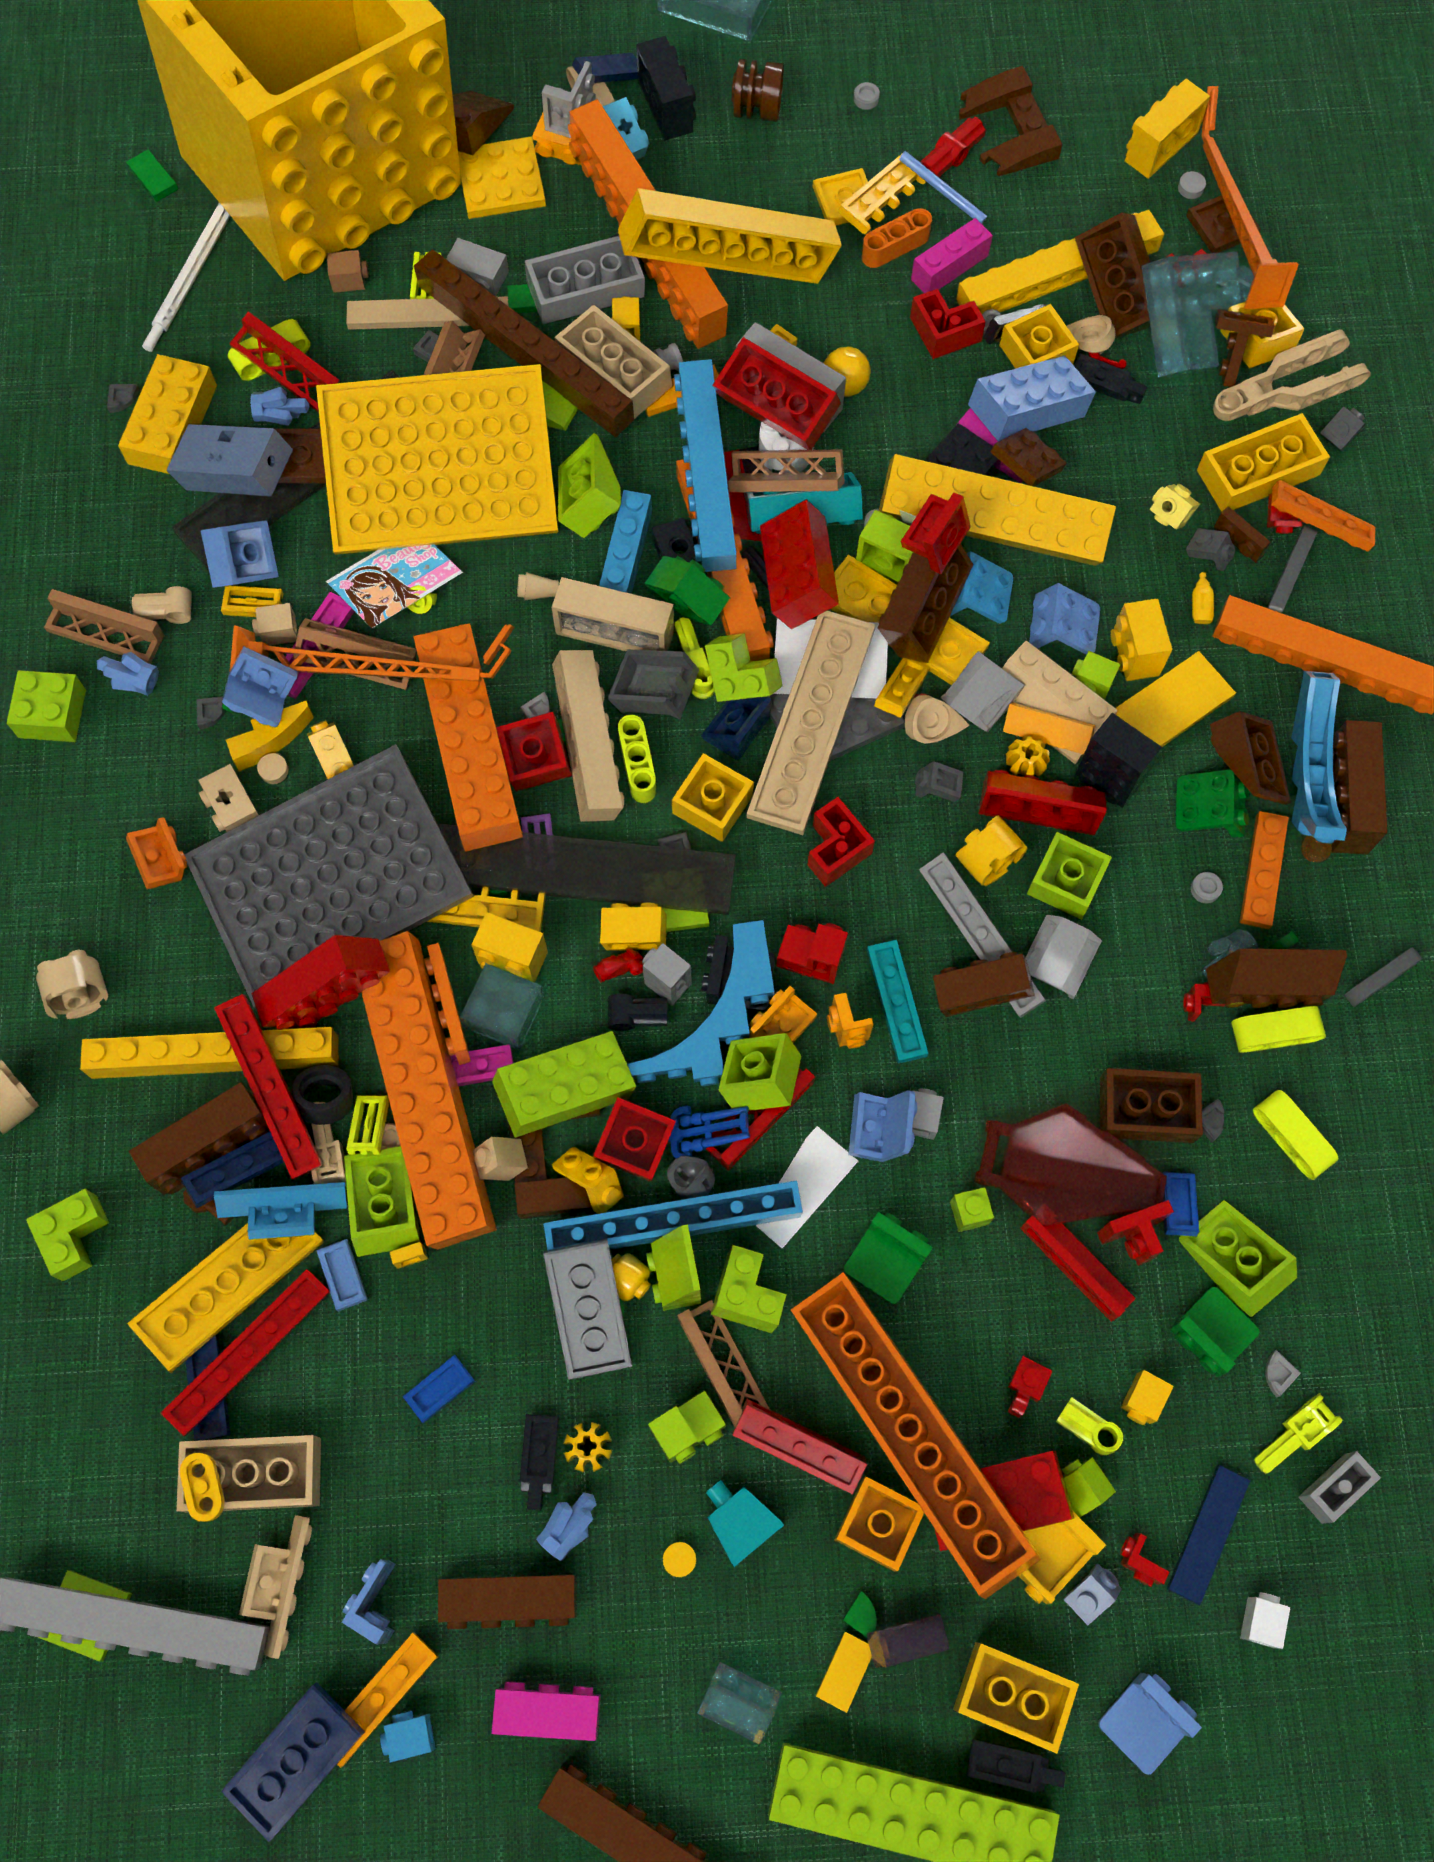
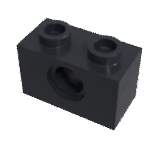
M684 517L652 527V540L660 560L663 556L672 558L679 556L687 562L695 561L694 543H697V539L692 536V528L687 527ZM676 551H684L685 553H683V554H677V553H675V552H676Z

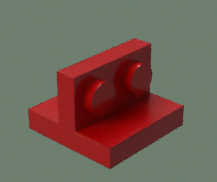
M953 492L947 501L930 494L900 541L903 548L927 558L930 569L939 574H942L971 528L964 497Z
M1169 1200L1110 1221L1097 1234L1102 1245L1126 1237V1251L1132 1260L1135 1259L1139 1266L1150 1262L1163 1252L1153 1226L1161 1223L1174 1211Z

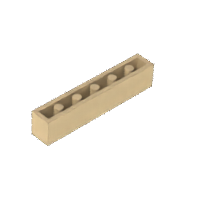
M560 650L552 666L580 821L615 820L624 807V795L622 792H619V769L617 765H614L613 760L614 742L612 739H609V716L604 712V690L599 686L598 680L599 664L594 659L593 650Z

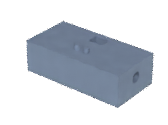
M188 424L166 471L185 490L272 496L293 449L274 428Z

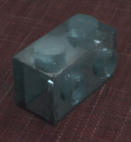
M719 1662L697 1714L760 1745L774 1716L782 1692Z

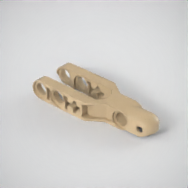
M1336 330L1278 353L1266 372L1221 391L1213 404L1214 415L1220 420L1231 421L1246 414L1248 416L1255 415L1272 407L1298 411L1361 385L1370 377L1371 372L1367 369L1365 363H1361L1350 368L1348 366L1343 367L1340 372L1328 377L1323 375L1293 388L1282 386L1273 390V380L1343 352L1350 345L1349 339L1345 336L1346 334L1343 330Z

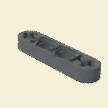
M1306 526L1302 528L1267 606L1268 609L1282 613L1315 539L1316 530Z

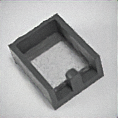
M627 649L615 682L610 690L608 700L622 714L625 712L662 714L681 719L699 668L685 652Z

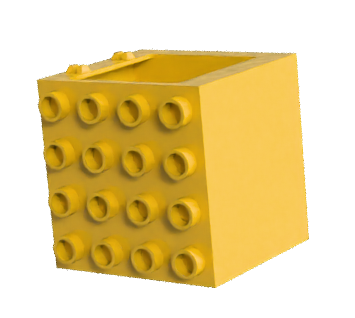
M137 0L181 157L284 281L300 272L308 274L317 270L322 265L324 259L327 258V253L339 252L344 248L354 249L361 246L373 232L390 223H403L412 215L415 209L434 199L444 200L450 197L457 187L461 185L445 18L429 0Z

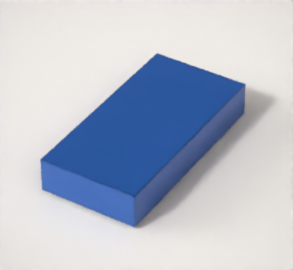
M1163 1172L1161 1176L1163 1202L1169 1200L1174 1211L1164 1220L1165 1235L1197 1237L1199 1234L1195 1174Z
M454 1355L405 1394L403 1398L420 1421L425 1423L472 1385L475 1380L457 1356Z

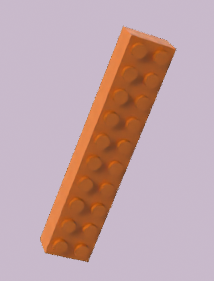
M596 99L569 111L570 124H568V130L571 136L569 148L575 158L578 157L581 161L585 176L587 178L591 177L597 195L600 198H604L610 216L612 218L616 217L620 226L637 189L656 190L603 106ZM641 258L650 279L654 278L661 298L663 300L667 299L675 320H680L686 338L689 341H693L697 349L726 336L728 304L704 267Z
M409 931L380 940L390 972L380 978V982L377 985L366 988L361 993L426 1246L438 1250L496 1231L497 1228L484 1180L479 1179L473 1154L475 1146L452 1060L446 1046L445 1034L439 1019L438 1008L420 941Z
M844 1272L792 1308L791 1311L978 1595L987 1599L1040 1561L1042 1558Z

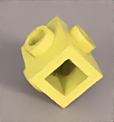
M1172 484L1165 488L1162 486L1152 498L1154 504L1150 510L1156 514L1154 518L1159 523L1165 526L1171 525L1174 529H1179L1185 526L1200 503L1190 497L1192 493L1189 489L1181 484Z

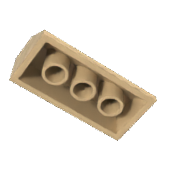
M1025 641L1002 668L1025 684V687L1013 703L1096 725L1094 734L1111 713L1116 715L1118 711L1028 641ZM1052 746L1074 764L1083 757V754Z

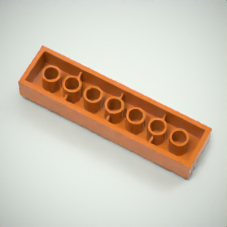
M470 623L413 636L419 662L481 669ZM423 678L464 851L523 838L484 678H481V681Z

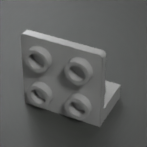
M585 61L571 92L545 84L542 91V103L546 131L571 138L568 130V124H570L569 111L596 100V94L593 93L595 75L592 74L591 62Z

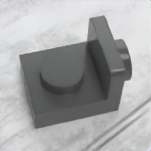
M933 761L917 772L915 777V796L922 798L930 793L953 802L961 798L963 771Z

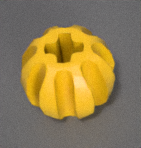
M1023 736L1022 740L1016 739L1009 746V751L1006 753V763L1012 766L1010 772L1015 776L1018 774L1023 776H1040L1047 769V764L1050 762L1049 750L1044 749L1045 743L1041 739L1035 741L1031 736Z
M591 1422L590 1430L585 1432L583 1423L574 1426L578 1431L577 1437L572 1438L568 1434L566 1435L563 1444H571L573 1449L565 1452L564 1455L567 1462L576 1457L579 1458L575 1470L585 1472L586 1463L591 1462L593 1472L603 1468L598 1463L600 1456H604L608 1460L610 1459L613 1450H605L602 1447L603 1444L611 1442L612 1439L608 1432L602 1436H597V1432L601 1427L600 1424ZM590 1438L591 1442L597 1445V1447L591 1450L589 1456H586L585 1452L579 1450L581 1445H585L586 1439Z

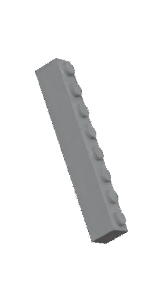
M0 1577V1630L14 1632L16 1626L28 1628L27 1635L48 1638L49 1632L62 1635L61 1641L82 1644L83 1639L96 1641L95 1648L113 1651L116 1645L129 1647V1654L149 1657L150 1651L163 1653L162 1660L182 1663L184 1657L196 1659L195 1666L207 1669H216L217 1664L230 1666V1673L249 1676L251 1670L261 1668L270 1629L268 1625L10 1577Z

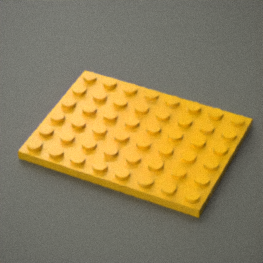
M540 364L316 385L332 545L335 555L558 533Z

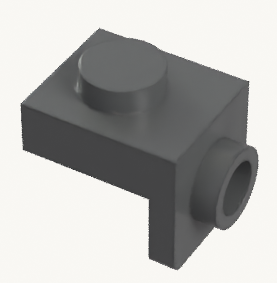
M1343 406L1320 434L1342 452L1360 431L1363 432L1366 429L1365 423L1362 422L1365 417L1355 408L1349 411Z
M1198 528L1186 551L1189 557L1214 560L1217 570L1224 571L1229 561L1234 557L1235 547L1228 532Z

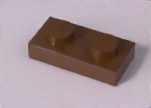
M1229 506L1221 512L1214 526L1217 531L1228 532L1232 543L1244 556L1249 557L1255 563L1264 556L1271 543Z

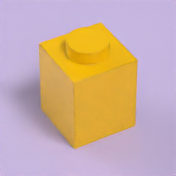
M624 296L612 298V320L640 341L639 297Z
M1142 1370L1136 1374L1121 1408L1128 1412L1127 1417L1138 1424L1145 1425L1146 1422L1149 1424L1157 1422L1174 1386Z

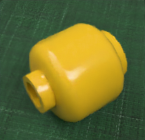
M626 1253L623 1256L617 1254L612 1259L619 1298L623 1301H630L634 1297L640 1300L651 1286L648 1282L650 1277L649 1268L630 1253Z

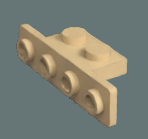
M295 1515L287 1549L257 1544L254 1546L239 1615L271 1620L264 1655L270 1658L279 1659L280 1652L284 1651L287 1646L289 1633L285 1629L288 1616H291L295 1610L296 1595L293 1594L296 1580L299 1581L303 1573L304 1560L301 1559L304 1545H308L312 1532V1527L309 1525L310 1518Z

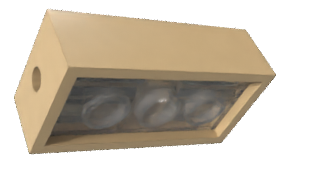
M561 577L552 604L553 620L557 635L622 651H627V649L669 650L674 634L673 604Z

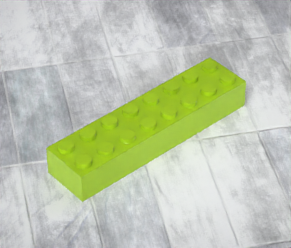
M782 1743L768 1812V1818L771 1821L933 1862H1052L1060 1814L1051 1809L787 1743Z

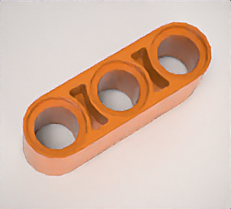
M917 208L867 233L863 241V263L870 268H877L925 244L930 237L931 213L926 209Z

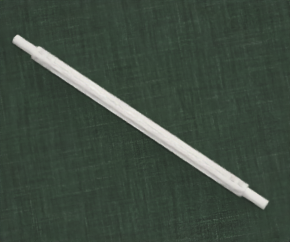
M220 203L152 321L153 327L142 345L146 351L152 352L163 331L167 332L231 216Z

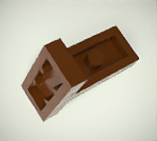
M1217 309L1215 316L1216 328L1234 331L1229 332L1226 349H1229L1227 359H1222L1218 375L1222 376L1223 386H1235L1249 334L1272 337L1275 327L1273 318Z

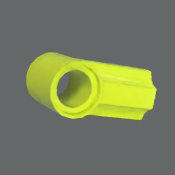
M1072 1397L1056 1420L1058 1424L1086 1442L1100 1455L1112 1454L1123 1442V1433L1116 1424L1107 1422ZM1106 1430L1113 1435L1114 1444L1112 1447H1105L1099 1442V1431Z

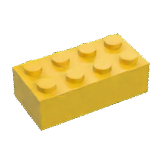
M157 354L118 445L127 464L169 474L166 470L188 424H202L216 390L217 384L209 366Z
M1303 413L1205 451L1197 472L1222 512L1228 506L1235 510L1268 497L1278 480L1295 486L1320 476L1330 456Z

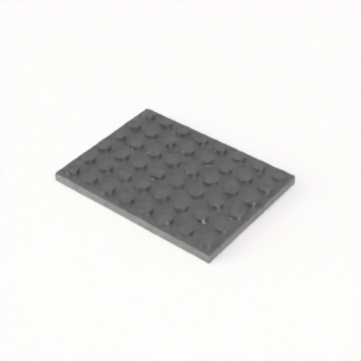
M396 744L184 854L255 1009L256 1006L251 993L333 935L377 938L380 941L409 931L474 897Z

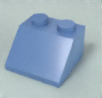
M267 520L200 530L213 588L279 577Z

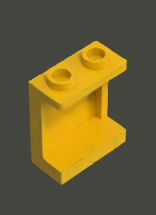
M1074 1511V1519L1023 1531L1042 1558L1019 1575L1027 1584L1024 1590L1038 1604L1042 1601L1045 1604H1052L1055 1600L1054 1597L1093 1555H1097L1106 1546Z

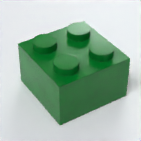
M663 556L644 583L663 601L673 604V609L680 616L712 626L730 599L723 591L724 586L718 580L712 577L709 578L704 574L705 568L694 560L687 562L679 556H676V558Z

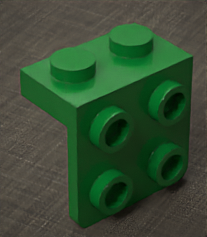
M1231 769L1180 776L1177 779L1176 828L1184 832L1224 827L1233 838L1244 837L1245 826L1249 823L1248 811L1245 808V799L1249 798V790Z
M878 1212L871 1222L869 1229L845 1264L844 1273L888 1303L897 1304L933 1247L928 1244V1238L915 1230L910 1233L901 1227L902 1222L892 1214L885 1213L883 1215Z
M1217 1287L1208 1289L1170 1328L1179 1344L1185 1349L1191 1350L1199 1358L1203 1368L1217 1377L1228 1373L1236 1364L1234 1360L1254 1341L1260 1332L1259 1328Z

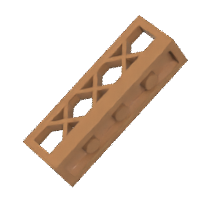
M453 320L444 322L423 375L471 371L485 334L480 329L463 333Z
M842 449L733 451L731 453L733 476L728 481L729 492L839 491L844 484ZM835 457L836 472H826L818 463L823 458ZM769 458H776L784 468L779 473H772L764 464ZM796 458H804L811 467L807 472H798L791 463ZM740 459L751 460L757 468L753 473H741ZM786 469L790 471L789 473H783Z
M54 589L51 590L47 598L53 610L44 628L47 632L119 655L132 652L149 664L152 663L165 636L158 623ZM61 614L70 616L74 622L63 628L56 626ZM89 624H95L100 631L87 636L82 633L81 628ZM116 632L124 634L126 640L117 644L109 643L106 637ZM143 640L151 642L146 654L135 651L133 644Z
M306 618L299 626L295 649H302L305 639L315 642L321 652H330L338 648L344 650L349 655L356 653L358 656L414 662L417 655L415 648ZM294 654L293 659H296L299 655ZM317 657L324 666L333 660V658L323 659ZM308 658L305 661L306 663L315 665L310 658ZM352 661L356 668L360 666L358 661ZM345 662L340 663L337 667H335L341 669H350ZM382 664V666L387 668L390 664ZM353 675L404 690L407 689L409 678L404 677L400 680L385 676Z
M710 1300L692 1311L688 1309L677 1316L735 1428L743 1412L741 1407L744 1397L758 1401L759 1405L767 1409L769 1407L722 1318L712 1315L715 1320L712 1334L701 1331L694 1318L708 1310L712 1311L714 1303ZM717 1327L721 1331L723 1337L715 1335ZM704 1337L710 1338L709 1344H707ZM713 1340L727 1343L730 1348L727 1363L714 1358L711 1352ZM732 1356H734L739 1366L730 1364ZM719 1365L725 1367L724 1374L722 1373ZM729 1368L743 1373L746 1381L742 1392L731 1389L726 1381ZM748 1384L754 1395L746 1393ZM734 1394L741 1396L739 1403L736 1400Z

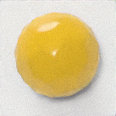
M837 348L824 361L825 365L846 377L844 397L858 394L869 382L871 374L869 361L866 355L857 348Z

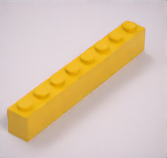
M1150 210L1134 213L1133 215L1136 217L1148 255L1159 251L1164 232ZM1075 238L1061 241L1058 245L1048 249H1040L1022 259L1017 258L1009 264L998 268L994 267L983 274L964 279L959 283L957 302L959 305L975 301L981 314L990 309L1003 312L1088 279Z
M332 1027L262 1030L279 1069L310 1068L315 1065L326 1064L338 1066L339 1037ZM225 1032L82 1039L80 1070L91 1079L242 1071Z

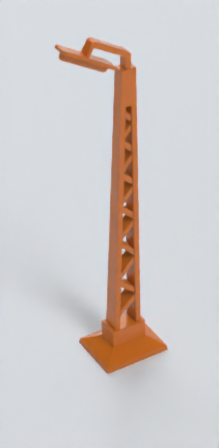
M1208 86L1207 94L1210 95V99L1202 123L1201 137L1204 142L1203 148L1254 275L1244 309L1284 307L1299 264L1297 262L1278 263L1276 259H1272L1214 138L1209 136V131L1215 130L1218 86Z
M511 624L504 625L483 656L484 663L487 665L492 662L501 647L505 650L489 673H482L480 668L274 647L264 642H256L254 632L234 625L230 670L244 646L268 657L269 652H274L281 664L298 672L481 681V678H494L511 653V649L504 645V643L513 631L514 626ZM283 653L299 656L290 664ZM317 657L333 658V660L324 666ZM310 658L317 667H304L301 665ZM344 661L350 669L335 667ZM352 661H362L364 663L356 668ZM372 664H374L379 669V671L367 669ZM382 664H390L391 666L386 670ZM402 667L406 672H397V670ZM409 667L418 668L413 672Z

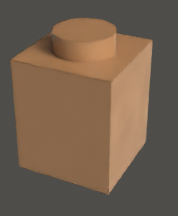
M359 250L327 253L328 276L333 293L365 290L364 278H369L367 261L361 260Z

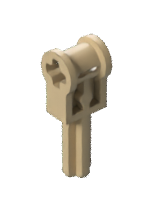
M314 1102V1103H315V1104H324L325 1102ZM311 1124L315 1148L323 1163V1166L311 1171L314 1184L345 1182L346 1187L344 1151L339 1140L334 1141L331 1124Z

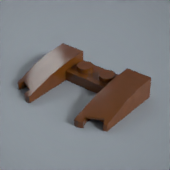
M1023 65L990 77L961 93L960 100H966V107L959 110L960 120L1006 107L1020 136L980 154L979 160L982 164L985 165L988 161L993 160L1000 165L997 171L998 176L1057 160L1060 157L1063 145L1053 124L1047 125L1031 93L1033 84Z
M600 1109L571 1119L601 1116ZM510 1127V1137L515 1138ZM542 1129L515 1138L522 1141L528 1166L527 1169L515 1176L517 1214L520 1219L592 1210L587 1191L584 1187L568 1178L547 1179Z

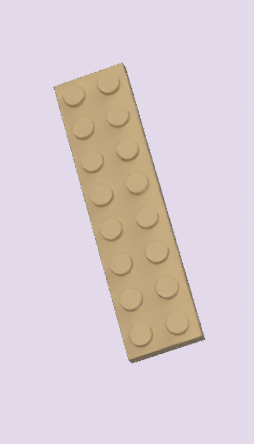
M825 611L817 616L748 808V819L804 835L876 624L830 611Z

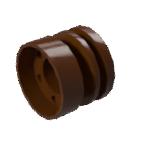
M739 59L732 84L731 100L734 107V117L741 118L743 106H747V119H751L754 108L760 107L761 120L778 122L782 98L784 63L766 62L763 74L758 73L757 60H752L750 72H747L746 59Z

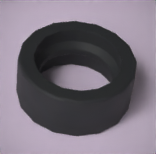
M326 1064L312 1066L296 1076L292 1084V1098L302 1119L307 1123L325 1125L339 1121L349 1113L353 1105L351 1080L346 1072L336 1066ZM328 1085L336 1087L341 1091V1094L336 1099L324 1104H315L304 1099L307 1092L318 1086Z

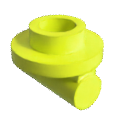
M420 585L410 588L412 590L427 591L424 586ZM430 592L407 607L417 614L426 613L432 605L436 604L437 594Z

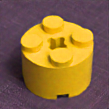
M998 815L988 822L984 830L975 829L964 840L967 845L962 847L955 856L982 886H988L1009 871L1007 867L1012 862L1016 864L1024 856L1028 848Z

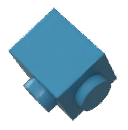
M413 1711L393 1715V1723L385 1725V1733L380 1734L383 1755H389L390 1763L429 1753L436 1749L430 1714L413 1717Z

